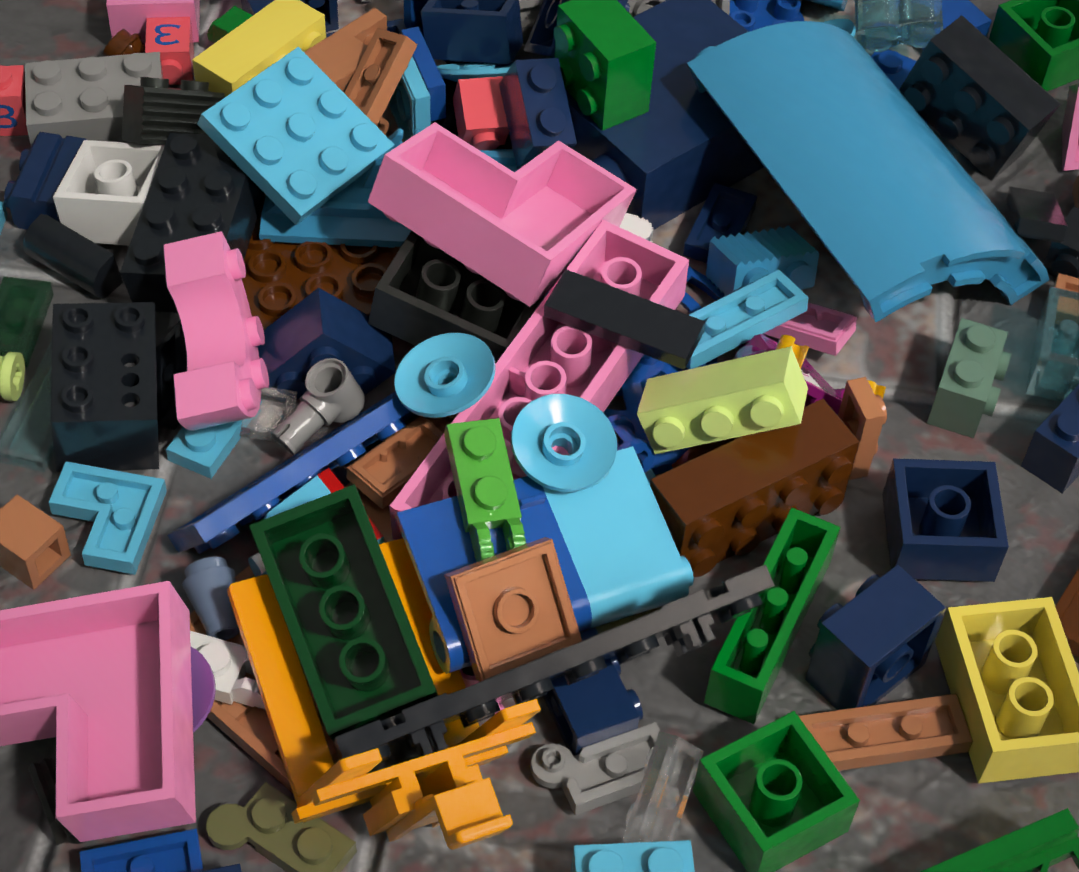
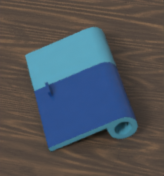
M633 446L618 450L614 464L606 477L595 486L582 491H555L541 486L528 476L514 480L522 515L520 521L523 524L526 544L544 537L553 540L579 632L652 610L688 596L689 587L694 582L691 565L687 558L680 556ZM454 496L397 512L395 515L397 524L432 613L429 635L437 662L446 674L470 667L472 665L444 576L446 573L476 563L470 534L464 530L458 497ZM489 529L494 546V556L506 552L503 529Z

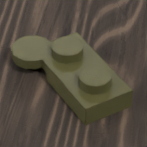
M267 782L261 786L244 807L238 804L218 806L210 813L206 823L209 840L215 847L222 850H234L249 842L255 846L256 852L286 872H341L357 853L355 841L320 818L294 824L291 813L298 808L297 803Z

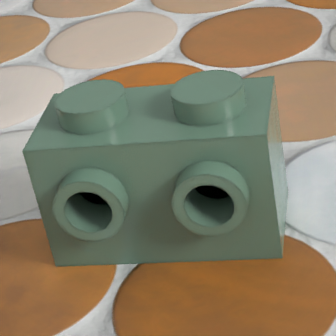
M961 318L927 424L971 438L975 437L982 414L992 417L1001 388L992 386L993 380L1003 381L1012 354L1003 351L1008 335L1007 331Z

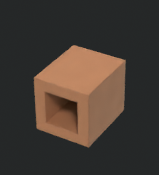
M17 494L0 508V567L35 590L71 556L63 525Z

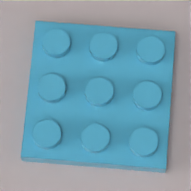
M299 47L203 112L197 123L295 225L299 224L371 169L375 160L384 158V155L391 151L395 145Z

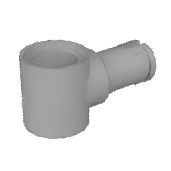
M327 358L313 365L306 375L305 384L307 391L300 397L301 403L271 432L274 439L292 455H295L304 443L324 424L329 426L332 422L343 423L352 420L363 409L365 403L364 393L343 361L336 358Z

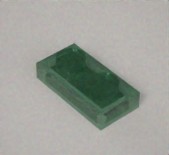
M3 277L0 285L1 356L8 352H21L25 361V367H28L54 295L51 282Z

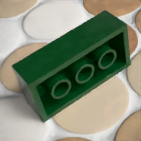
M355 484L249 525L324 726L333 742L337 736L379 719L383 721L401 714V711L438 696Z

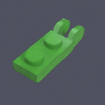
M500 419L447 424L444 431L445 442L464 530L470 534L476 562L494 556V546L489 529H503L507 551L525 545V533L523 524L520 521L522 515Z

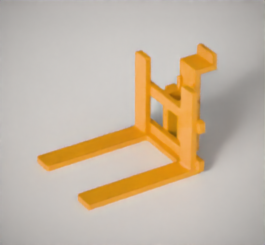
M404 539L379 544L438 696L465 689L460 670L446 674L439 666L434 655L429 635L432 613ZM265 574L230 584L227 594L298 808L291 813L294 824L304 823L370 801L372 807L363 814L370 836L386 831L389 842L402 838L413 829L432 824V827H441L446 844L452 850L498 835L512 826L511 815L503 816L490 777L483 779L478 766L502 758L509 753L506 745L527 739L536 733L532 722L524 723L541 711L537 699L502 709L481 726L477 723L464 728L460 719L445 724L447 732L443 737L448 748L371 773L368 772L382 761L378 748L341 759L334 765L296 649L268 575Z

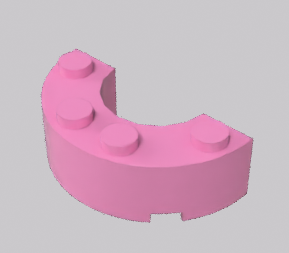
M222 231L164 244L167 288L174 300L181 320L187 351V371L174 374L178 422L185 429L195 431L255 417L260 408L261 389L269 387V376L264 360L259 358L258 346L265 344L264 330L258 316L252 317L242 282V278L246 277V270L240 250L238 248L230 249Z

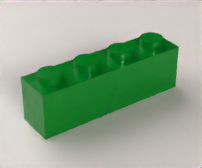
M791 507L763 564H766L775 586L760 595L763 602L762 605L736 618L711 669L704 700L705 704L755 724L831 563L841 527Z

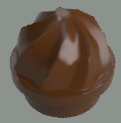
M122 29L109 41L102 55L115 56L145 53V44L137 33L131 35L127 30Z

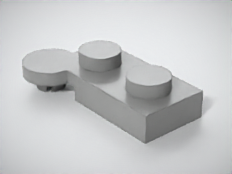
M654 722L583 747L581 753L575 756L563 745L554 743L543 745L532 756L531 772L536 782L544 787L552 789L562 787L576 816L678 778L679 766L657 723Z

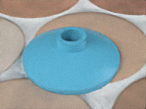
M481 62L436 66L442 78L458 82V79L498 76H503L504 78L513 63L497 67Z
M466 333L440 334L419 343L405 355L396 370L394 379L395 391L403 406L414 414L430 418L451 416L470 408L486 394L494 380L495 360L485 342L473 335Z
M550 394L531 401L520 411L512 428L511 447L519 467L533 481L555 491L577 492L595 486L609 473L617 455V438L609 419L594 404L574 395ZM561 446L568 451L569 455H561L555 452L552 447Z

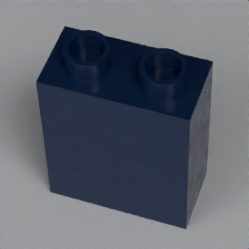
M665 0L633 17L656 41L650 103L647 113L602 131L590 116H585L581 112L576 100L566 90L577 145L573 150L636 188L637 190L626 213L636 215L640 219L643 217L645 220L648 219V222L652 223L653 230L704 202L714 183L730 187L764 167L707 91L700 93L687 65L703 49L709 46H717L749 32L711 0Z

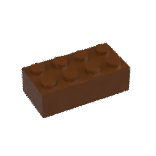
M824 399L804 407L801 424L742 436L651 479L650 487L680 556L686 557L691 565L693 577H701L707 574L717 563L735 554L737 556L746 555L754 550L760 542L779 534L791 507L815 516L819 513L821 515L829 514L842 504L860 441Z

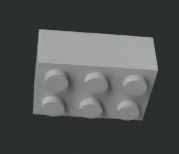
M160 52L25 63L26 126L31 147L39 132L59 134L62 138L73 136L93 141L135 143L122 140L124 85L140 86L141 77L163 78Z

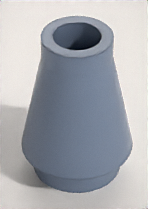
M207 557L189 564L184 570L186 578L182 583V587L205 628L206 635L225 641L239 634L240 630L227 594L230 584L236 582L235 570L228 567L226 559L222 557Z

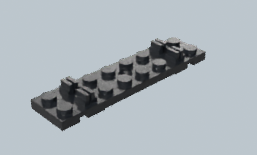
M765 564L722 582L723 585L706 591L701 590L663 605L659 610L634 621L544 655L527 664L492 676L465 689L450 694L444 693L401 711V714L383 721L379 719L335 737L334 747L339 760L378 748L382 757L381 762H383L392 755L389 747L403 741H407L410 750L416 749L419 757L447 749L448 745H446L443 737L447 732L445 724L460 719L463 727L466 728L482 722L500 711L498 703L513 698L515 705L538 699L554 689L552 681L565 677L568 686L583 681L607 668L605 660L616 656L619 665L650 653V650L660 646L657 639L663 636L667 646L673 644L677 657L689 651H694L716 638L710 627L715 623L712 616L717 615L720 624L745 615L751 612V609L763 604L760 595L775 586Z

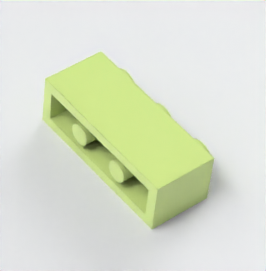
M790 346L649 378L642 394L637 416L654 453L660 454L801 424L808 386L793 349Z

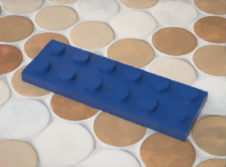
M394 391L352 420L345 422L167 536L178 553L193 547L198 554L209 548L214 549L239 533L235 525L237 522H239L240 526H244L254 519L257 521L265 517L267 512L281 503L278 498L279 495L282 499H286L321 473V470L324 471L328 468L331 470L338 465L341 467L366 451L364 447L396 433L406 426L405 421L417 414L405 408L400 402L396 391Z

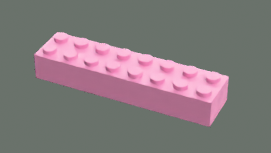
M602 220L567 267V270L675 310L685 296L689 259ZM558 281L496 362L494 380L486 394L470 408L458 413L451 423L499 418L513 480L527 476L516 462L511 447V432L514 422L520 411L527 404L545 395L569 394L589 401L604 413L644 355L545 317L544 305ZM444 433L389 506L392 539L394 540L403 538L395 518L397 512L457 496ZM561 446L552 447L555 452L561 455H569L568 451Z

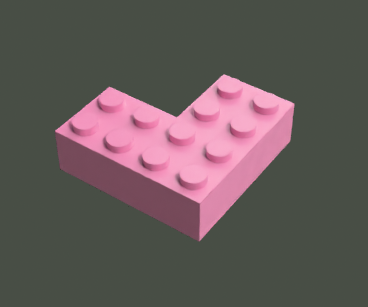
M434 122L384 155L368 203L382 211L390 220L404 225L421 236L430 246L441 249L464 264L472 273L481 275L497 285L509 297L531 307L552 289L602 220L620 227L637 189L559 140L519 170L513 172Z
M170 581L0 610V746L56 737V819L80 842L196 823L190 611Z

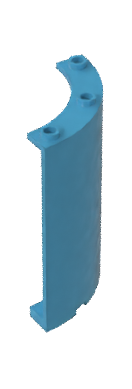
M785 22L749 31L717 46H709L703 49L696 58L687 63L697 89L700 93L707 91L859 290L864 307L875 322L918 299L930 295L933 289L931 285L947 280L952 287L981 284L985 279L990 280L1010 305L1050 280L1047 269L1025 241L1018 236L1015 229L861 44L847 31L823 22Z

